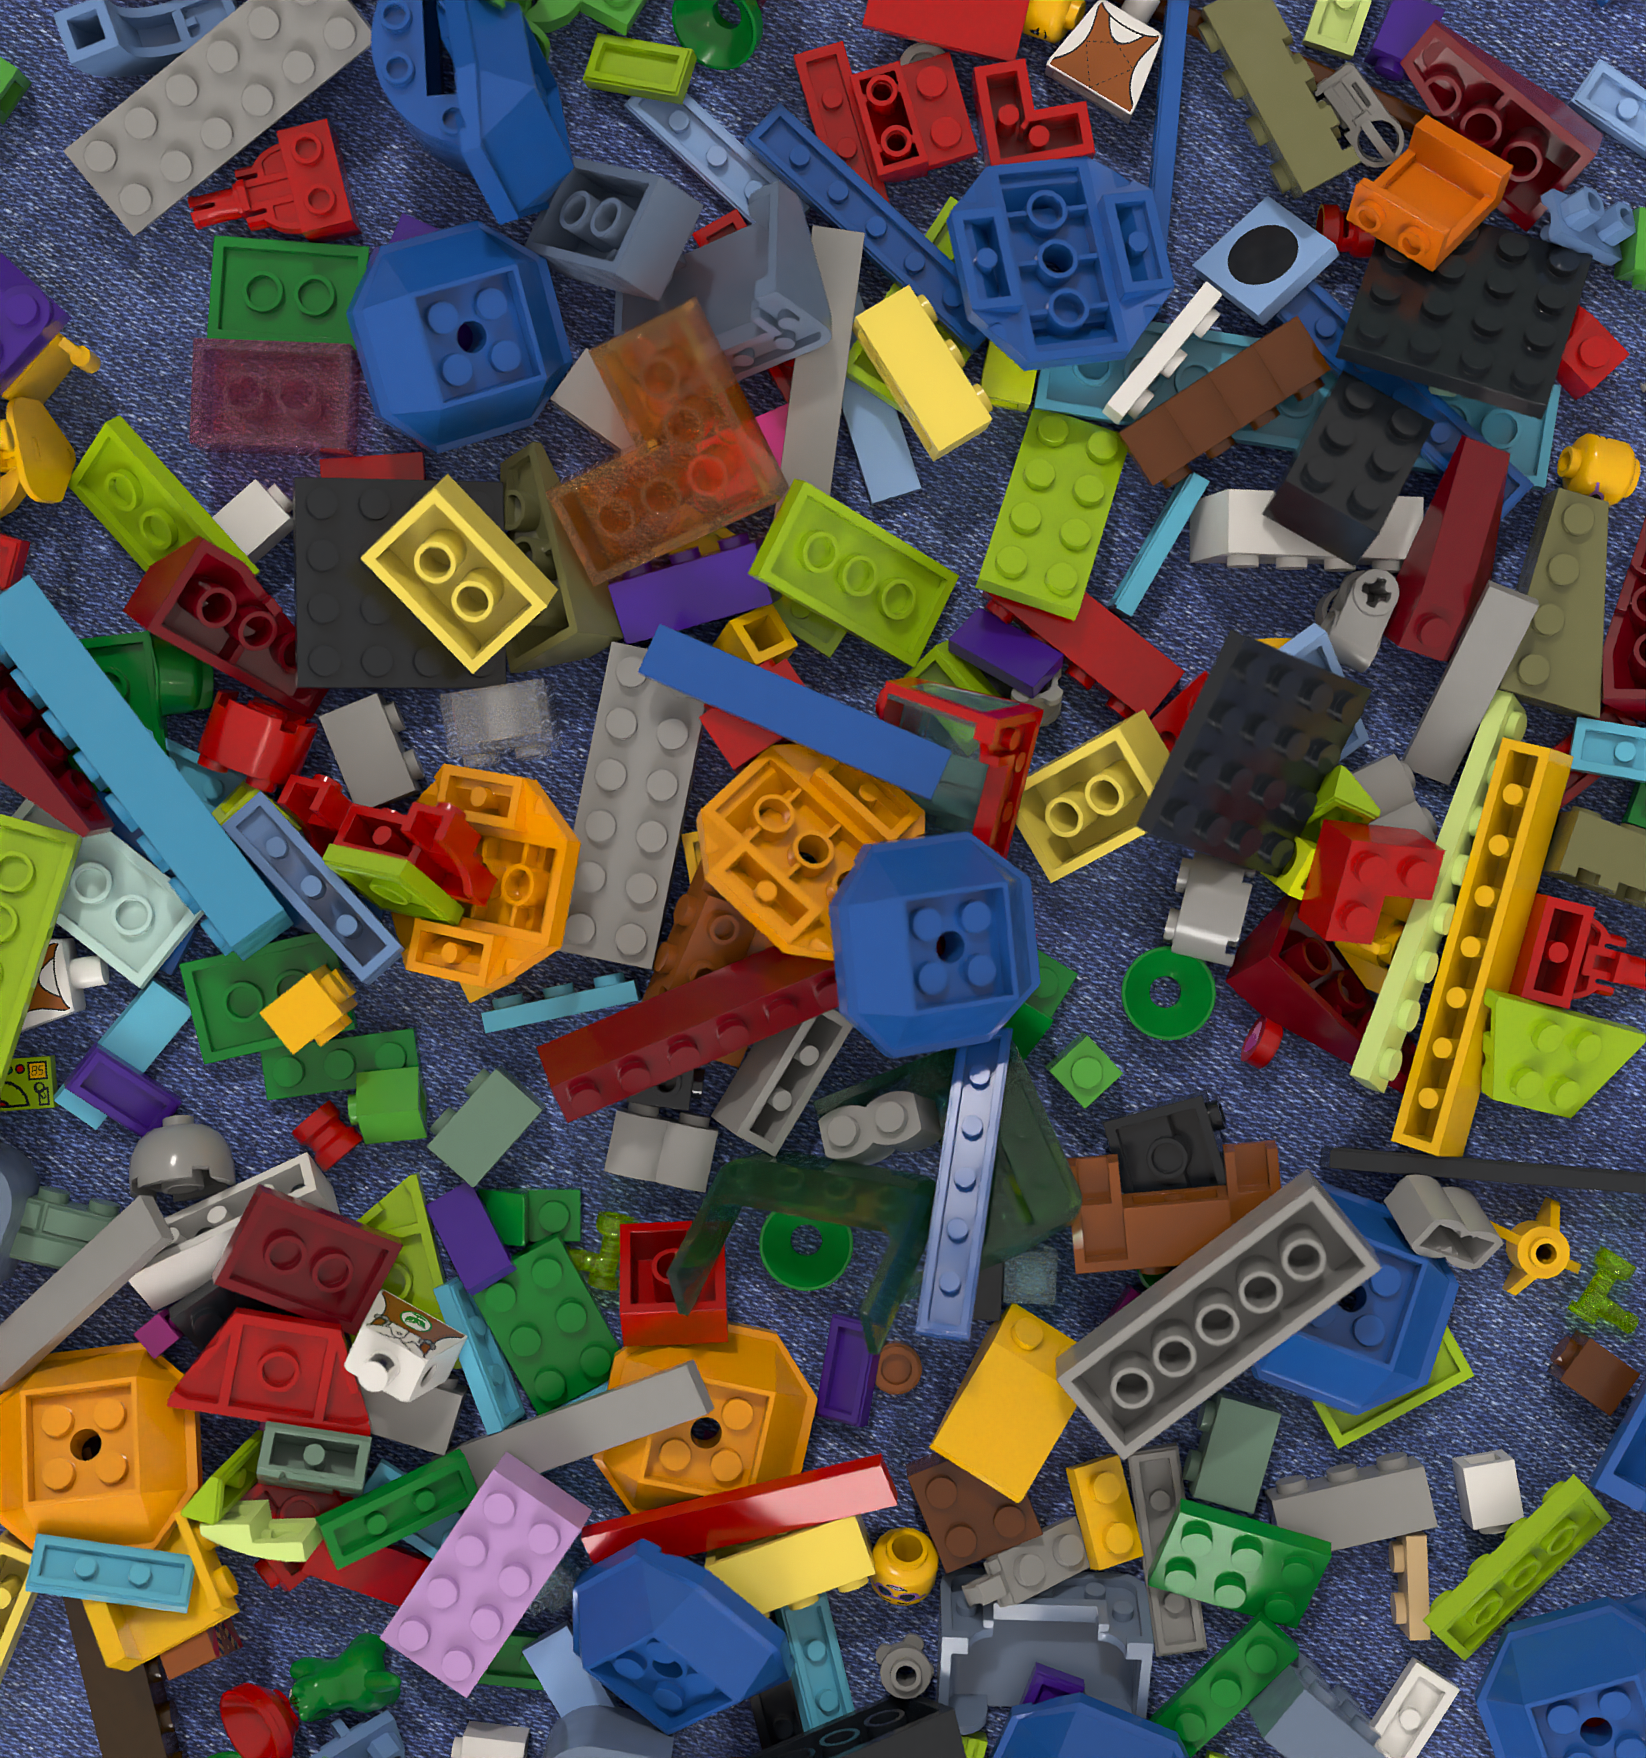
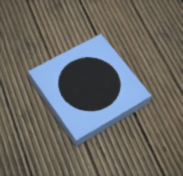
M1267 196L1192 266L1200 279L1204 282L1207 281L1222 293L1225 298L1263 326L1339 256V252L1332 241Z

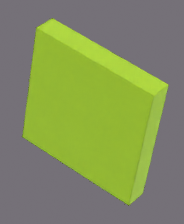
M329 844L322 858L327 867L381 910L452 926L454 924L458 925L465 911L464 907L408 860Z

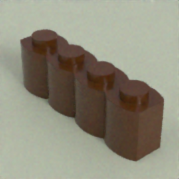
M1295 316L1116 433L1148 485L1154 486L1161 481L1165 489L1192 473L1188 463L1205 452L1209 460L1235 445L1236 442L1232 434L1245 425L1249 424L1253 431H1256L1279 416L1280 412L1276 405L1286 398L1294 395L1296 400L1300 402L1322 388L1325 384L1320 376L1331 370L1299 317Z

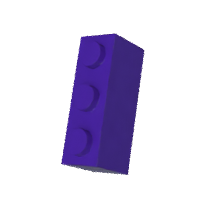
M748 532L718 540L720 550L701 555L699 546L670 554L671 564L653 569L650 560L621 568L623 578L608 585L626 644L653 638L659 624L678 631L770 605L782 598L783 595L748 574L765 537L750 541Z

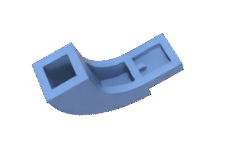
M87 0L53 13L72 66L84 73L95 76L129 77L162 71L239 7L236 0H172L140 8L116 6L109 0Z

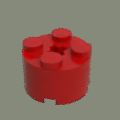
M219 689L197 748L200 752L197 763L207 769L220 773H227L230 768L246 774V784L265 792L275 793L277 787L284 789L291 774L301 775L318 725L316 723L305 724L307 717L266 699L254 696L253 701L249 700L248 704L237 702L238 691Z

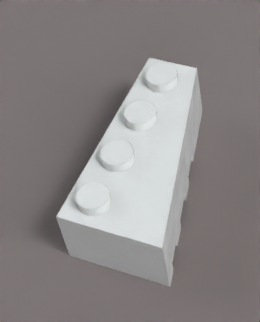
M1227 489L1200 498L1190 515L1189 563H1227L1229 568L1259 567V564H1276V569L1302 570L1307 569V564H1324V571L1331 572L1355 571L1356 565H1372V569L1378 568L1389 573H1399L1423 521L1424 497L1398 496L1379 535L1357 564L1352 566L1262 515L1274 491Z

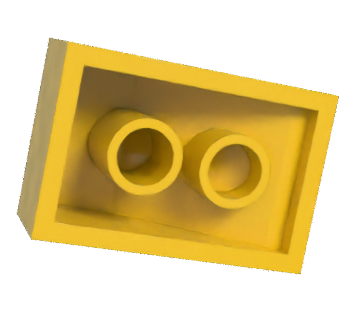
M1012 1302L1001 1314L1000 1321H994L989 1327L929 1448L1011 1500L1020 1503L1077 1407L1074 1400L1056 1380V1358L1077 1342Z

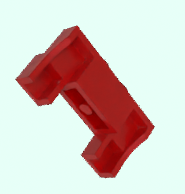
M315 774L313 779L290 775L277 803L298 822L306 840L322 858L329 844L405 859L454 900L483 907L486 906L498 879L482 864L483 857L475 852L481 835L465 821L467 815L464 811L446 802H438L436 807L413 802L408 814L403 815L389 808L377 809L352 803L341 793L343 786L325 775Z

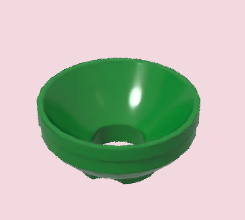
M674 0L672 7L674 32L682 47L693 49L697 56L696 61L702 65L716 70L737 68L745 63L759 46L763 35V20L756 0H731L740 10L741 21L739 24L729 23L721 16L718 8L719 0Z
M1161 946L1145 951L1135 958L1127 968L1122 979L1121 1001L1126 1016L1142 1033L1155 1039L1178 1040L1195 1033L1209 1019L1216 998L1215 981L1210 969L1203 960L1172 953V946ZM1162 976L1173 978L1179 986V997L1169 1007H1159L1150 998L1151 984Z
M798 1196L782 1202L767 1216L761 1228L759 1251L767 1271L779 1283L799 1291H814L827 1287L845 1272L852 1257L853 1234L848 1220L834 1204L814 1196ZM801 1225H812L821 1233V1246L814 1253L801 1254L793 1248L791 1234Z

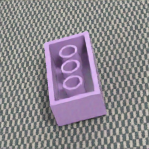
M506 1451L382 1633L380 1639L467 1698L565 1555L593 1510Z

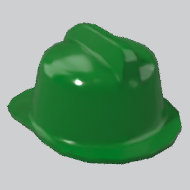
M147 630L156 674L158 725L160 729H164L167 716L193 712L195 710H205L212 706L214 702L213 666Z

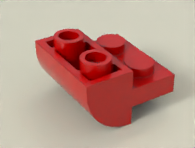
M950 51L902 66L900 61H896L850 75L851 85L880 181L888 183L902 182L928 176L929 170L978 156L977 145Z

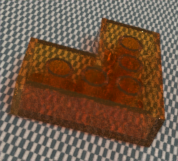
M696 296L603 340L588 351L634 445L560 479L545 493L593 586L599 585L775 504L789 490L790 487Z

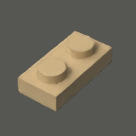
M1423 1531L1396 1536V1541H1390L1388 1547L1390 1569L1392 1573H1398V1592H1392L1390 1597L1391 1616L1393 1623L1399 1624V1627L1410 1641L1431 1640L1430 1628L1423 1622V1619L1430 1613L1427 1535Z

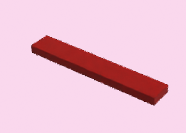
M880 1453L586 1525L582 1528L581 1540L593 1565L642 1538L660 1546L663 1554L685 1557L898 1505V1492Z

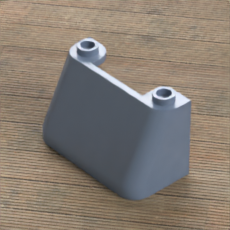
M779 180L753 192L748 199V213L756 223L691 252L681 253L674 268L671 282L665 288L659 302L616 291L612 361L645 382H651L670 397L692 399L829 343L832 338V314L799 196Z
M959 1568L942 1577L939 1597L936 1702L955 1709L961 1735L979 1731L986 1724L987 1706L1012 1707L1019 1705L1036 1662L1084 1679L1085 1688L1083 1694L1146 1719L1154 1640L1147 1589L1138 1578L1124 1573L1080 1572L1017 1605L999 1608L997 1600L987 1605L979 1603L968 1606L961 1587L987 1574L985 1568Z

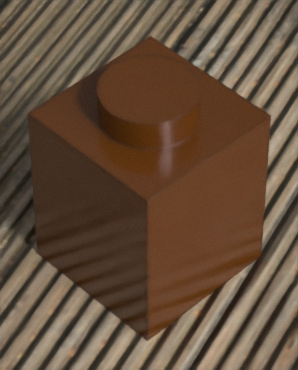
M1578 1330L1575 1331L1572 1337L1566 1336L1556 1345L1550 1356V1361L1553 1363L1547 1370L1551 1375L1609 1416L1613 1414L1641 1375Z

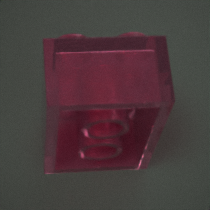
M193 338L189 443L202 452L356 457L360 361L357 350L351 344Z

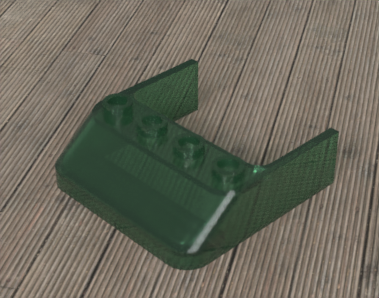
M1013 1040L1011 1041L979 1272L1024 1253L1070 1226L1078 1218L1082 1205L1080 1188ZM957 1047L940 1050L813 1101L817 1120L819 1121L825 1114L839 1107L848 1105L866 1107L881 1095L895 1091L911 1092L935 1101L943 1134L942 1138L938 1140L942 1149ZM924 1270L889 1284L890 1296L894 1306L921 1295Z
M761 1149L728 1162L717 1173L667 1271L678 1314L689 1316L743 1206L888 1234L891 1240L859 1309L867 1351L870 1354L878 1355L929 1240L937 1183L925 1175L854 1162H844L780 1149L775 1157Z

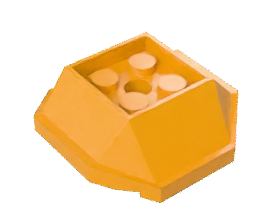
M800 744L770 746L700 810L696 818L705 880L783 953L834 961L829 904L840 884L855 865L853 861L862 845L919 837L925 834V811L900 788ZM799 852L810 854L815 858L817 864L806 862Z
M443 764L434 776L436 781L420 795L416 802L435 807L438 802H446L464 811L467 815L465 821L481 835L475 852L483 857L482 864L498 880L485 907L455 900L465 908L458 925H447L391 912L396 934L405 948L401 953L405 970L482 988L499 989L562 948L581 842L537 780Z
M728 1321V1342L628 1346L615 1352L607 1390L694 1359L714 1405V1409L707 1415L592 1455V1459L631 1514L802 1472L818 1398L775 1330ZM704 1417L712 1418L720 1425L718 1433L707 1440L698 1439L691 1433L692 1425L698 1419Z
M140 1342L49 1353L20 1381L0 1395V1524L32 1550L36 1534H44L160 1551L170 1538V1533L178 1525L174 1514L183 1510L185 1505L203 1486L200 1412L167 1407L170 1392L183 1377L184 1373L162 1355L154 1359ZM99 1435L101 1438L99 1453L93 1459L84 1461L82 1457L84 1443L89 1438Z

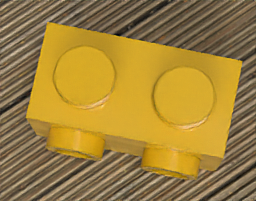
M325 964L305 976L263 1009L260 1014L290 1052L295 1054L312 1040H315L321 1047L353 1022L347 1013L358 1005L352 997L357 991L349 978L339 968L331 971Z

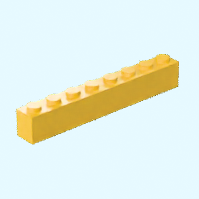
M1502 737L1391 1138L1393 1142L1435 1156H1463L1481 1092L1482 1068L1486 1061L1485 1054L1482 1051L1483 1032L1491 1030V1009L1484 1004V994L1487 988L1504 993L1509 992L1574 756L1550 748Z

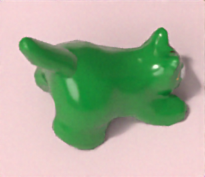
M369 1632L362 1633L350 1642V1646L338 1657L329 1659L302 1657L292 1662L289 1672L291 1677L297 1680L290 1690L289 1702L299 1712V1718L302 1721L313 1722L346 1709L369 1713L395 1703L401 1692V1678L392 1671H388L384 1664V1653L387 1648L386 1642L381 1640L379 1635Z

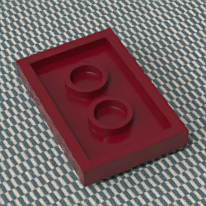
M258 1184L211 1277L215 1285L308 1319L342 1324L344 1332L356 1336L403 1244L399 1237Z

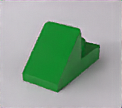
M1038 950L1041 984L1003 1026L1013 1028L1010 1053L1022 1061L1026 1059L1053 1023L1052 1016L1078 976L1077 973Z
M582 1188L478 1189L504 1243L507 1245L526 1246L528 1242H538L556 1232H559L563 1241H581Z

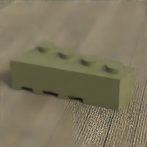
M1216 0L1203 7L1200 13L1203 23L1197 25L1198 32L1210 54L1217 50L1219 51L1227 67V70L1221 72L1224 84L1234 101L1241 97L1243 98L1251 114L1250 117L1245 119V124L1257 147L1259 148L1266 144L1275 163L1269 165L1268 168L1281 194L1290 191L1295 200L1361 162L1353 146L1344 150L1341 149L1337 139L1341 138L1340 122L1330 104L1327 105L1324 100L1316 101L1313 92L1317 91L1315 76L1299 52L1294 55L1292 54L1288 46L1293 43L1292 35L1273 0Z
M1557 488L1543 496L1515 590L1538 599L1539 607L1497 689L1513 693L1521 703L1575 719L1577 717L1587 719L1600 718L1609 502L1563 488Z
M1572 806L1571 811L1558 812L1541 874L1646 910V829L1626 823H1621L1619 826L1602 819V815L1597 812Z

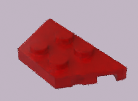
M239 1307L235 1308L170 1392L167 1407L370 1437L372 1428L358 1377L347 1371L344 1367L350 1351L342 1324Z

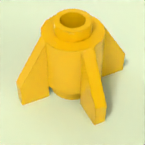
M1385 895L1372 945L1335 941V946L1342 953L1366 989L1380 994L1389 970L1385 966L1390 965L1405 927V922H1407L1413 906L1414 898Z
M1547 1196L1535 1218L1537 1221L1527 1220L1521 1222L1512 1230L1490 1221L1499 1236L1506 1240V1253L1514 1265L1502 1289L1515 1296L1537 1278L1548 1279L1557 1276L1564 1269L1578 1274L1582 1266L1580 1263L1570 1259L1568 1241L1560 1232V1203ZM1540 1245L1544 1246L1541 1254L1536 1255L1537 1248Z

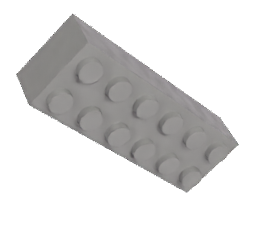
M247 0L63 152L130 233L136 236L371 47L372 27L351 0Z
M611 642L573 832L581 842L562 948L557 951L652 970L654 969L655 954L661 942L682 839L681 834H683L704 726L698 717L707 711L703 707L704 702L638 673L648 650L647 648Z
M1307 1168L1056 1358V1380L1124 1461L1381 1269L1380 1263L1371 1245Z

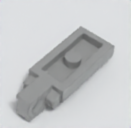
M1076 1516L1062 1518L1042 1528L1043 1535L987 1557V1561L983 1563L987 1574L961 1586L968 1606L979 1603L987 1605L997 1600L999 1608L1017 1605L1089 1568L1090 1565Z

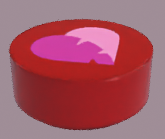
M1261 1015L1252 1025L1246 1036L1241 1050V1061L1257 1069L1267 1066L1279 1048L1283 1037V1027Z

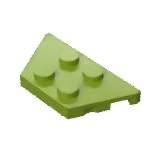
M1487 988L1484 994V1004L1491 1009V1030L1483 1032L1482 1051L1485 1054L1486 1061L1482 1068L1481 1091L1496 1101L1571 1119L1645 1044L1646 1034L1636 1027Z
M417 1172L409 1175L360 1217L357 1222L399 1237L403 1244L381 1289L388 1291L445 1323L433 1289L444 1284L446 1278L431 1218L425 1207L427 1202L420 1174ZM350 1334V1338H351V1342H352V1346H353V1344H354V1342H355V1340H356V1338H357V1335L355 1336V1335ZM459 1358L456 1360L454 1369L462 1368Z

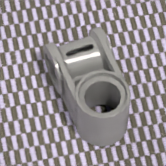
M1378 568L1366 571L1361 570L1347 575L1341 582L1332 606L1320 625L1328 634L1338 662L1360 673L1365 672L1374 660L1381 644L1382 634L1398 602V583L1394 576L1386 570ZM1364 584H1370L1369 591L1375 594L1373 602H1367L1368 595L1361 591Z

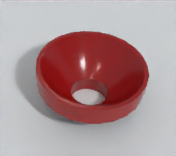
M241 1683L222 1694L219 1704L221 1720L228 1738L242 1758H292L296 1732L299 1729V1720L290 1706L289 1699L278 1689L272 1691L253 1683Z

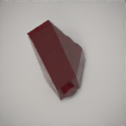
M1436 19L1400 62L1432 115L1437 116L1443 125L1513 165L1502 200L1496 208L1525 232L1548 209L1542 204L1540 196L1552 188L1563 193L1598 153L1603 138L1601 132L1564 102Z
M1464 435L1461 436L1396 577L1399 587L1398 602L1392 611L1383 635L1398 647L1442 662L1450 661L1488 581L1492 579L1510 453Z
M1646 516L1603 644L1601 681L1602 703L1645 724Z
M198 535L150 565L124 607V613L149 632L311 720L329 689H296L295 626L282 612L283 609L256 580L254 573L242 560Z
M0 662V781L83 838L108 833L115 825L89 778L82 772L72 769L67 760L68 755L73 749L69 751L65 744L52 733L49 725L41 716L49 707L46 705L38 710L10 675L18 666L14 665L8 670Z
M1286 894L1238 947L1233 965L1229 969L1225 982L1264 1017L1353 1066L1376 1003L1334 945V941L1324 940L1297 917L1301 900ZM1406 1034L1400 1050L1402 1052V1064L1399 1073L1393 1081L1389 1080L1388 1086L1404 1094L1417 1048L1408 1034Z

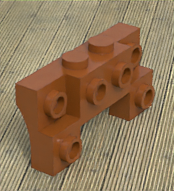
M702 858L687 894H683L677 901L673 914L674 925L667 942H663L656 951L653 964L654 973L641 1002L744 959L757 927L705 880ZM748 1046L718 1058L716 1061L739 1068Z
M1275 1140L1222 1144L1226 1185L1121 1194L1117 1154L1065 1158L1076 1274L1139 1269L1143 1274L1155 1275L1166 1273L1171 1270V1266L1182 1264L1281 1189L1278 1148Z

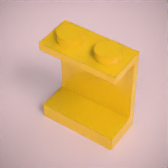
M181 1511L175 1513L174 1517L178 1526L170 1533V1538L160 1550L190 1555L195 1573L187 1613L81 1599L107 1667L128 1672L240 1612L234 1598L239 1593L237 1582L230 1569L225 1565L222 1566L215 1550L219 1544L201 1536L199 1525L202 1523L201 1521L183 1517Z

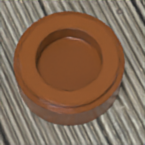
M898 1340L888 1341L882 1344L875 1384L879 1389L888 1394L900 1395L909 1392L917 1385L922 1374L919 1354L906 1342Z

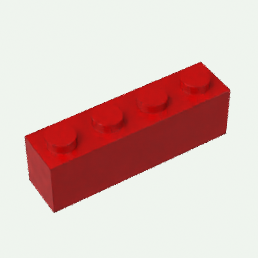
M983 591L981 594L988 601L984 606L987 612L996 616L1005 624H1011L1012 621L1015 622L1028 635L1064 654L1063 662L1069 666L1064 673L1086 691H1089L1094 686L1109 699L1105 706L1121 720H1125L1143 709L1148 717H1150L1185 673L1184 670L1086 592L1084 593L1075 621Z

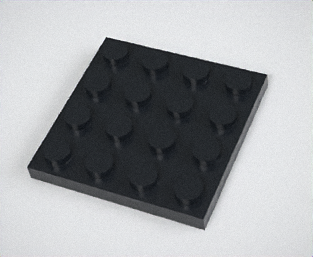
M1480 223L1432 272L1377 238L1335 358L1542 420L1593 255L1577 253L1566 247Z
M293 478L296 689L503 690L506 688V644L472 674L361 559L363 554L440 480ZM455 481L504 532L503 482Z
M1230 629L1136 827L1152 836L1251 869H1256L1259 872L1278 878L1292 858L1296 844L1294 839L1296 836L1300 837L1308 818L1314 813V808L1317 804L1316 794L1326 774L1334 770L1339 763L1341 752L1355 724L1361 718L1364 706L1372 690Z

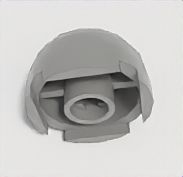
M175 1115L164 1118L162 1120L163 1127L147 1132L137 1142L130 1158L129 1187L130 1195L135 1199L139 1195L153 1196L155 1202H157V1192H163L164 1194L173 1195V1202L208 1198L228 1189L227 1184L230 1186L236 1185L235 1163L231 1148L226 1140L210 1126L194 1124V1117L190 1115Z

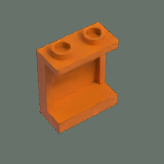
M1425 115L1415 125L1408 149L1374 182L1367 178H1362L1356 184L1346 219L1433 272L1500 204L1513 165L1430 116Z

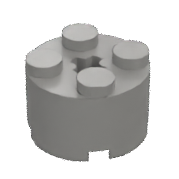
M1196 851L1193 859L1183 857L1175 886L1176 892L1184 893L1181 910L1170 908L1163 935L1164 942L1172 943L1171 952L1232 967L1235 955L1225 953L1226 946L1236 948L1239 942L1252 884L1244 883L1242 880L1243 876L1253 879L1256 869Z

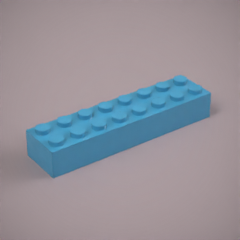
M27 575L0 594V660L8 670L14 665L18 666L10 675L38 710L46 705L49 707L41 716L69 751L76 746L81 749L73 758L100 792L109 786L112 793L104 799L131 832L140 827L144 834L136 841L155 866L163 874L172 869L176 876L168 881V883L186 907L194 915L203 910L208 918L200 923V925L217 948L225 956L234 951L242 961H245L294 925L283 907L31 576Z

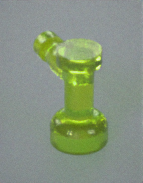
M598 1211L596 1229L603 1235L600 1252L595 1253L587 1250L571 1249V1246L566 1245L579 1270L590 1272L588 1285L609 1291H616L618 1289L620 1279L615 1275L620 1257V1224L638 1223L636 1218L612 1211Z
M1601 1245L1594 1255V1262L1598 1267L1597 1272L1578 1301L1571 1300L1567 1309L1593 1326L1597 1319L1601 1317L1605 1321L1617 1325V1328L1626 1334H1630L1638 1325V1316L1630 1311H1625L1606 1296L1616 1280H1629L1637 1267Z

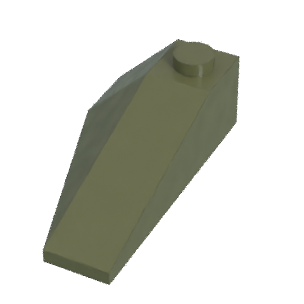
M533 441L500 463V482H503L504 529L508 530L509 539L552 582L558 591L548 606L506 643L505 650L511 673H522L590 658L609 647L611 642H617L624 638L608 588L609 582L542 443Z

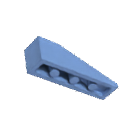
M262 791L257 793L221 825L363 983L370 985L402 957L401 953L405 948L345 881L324 864L322 856Z

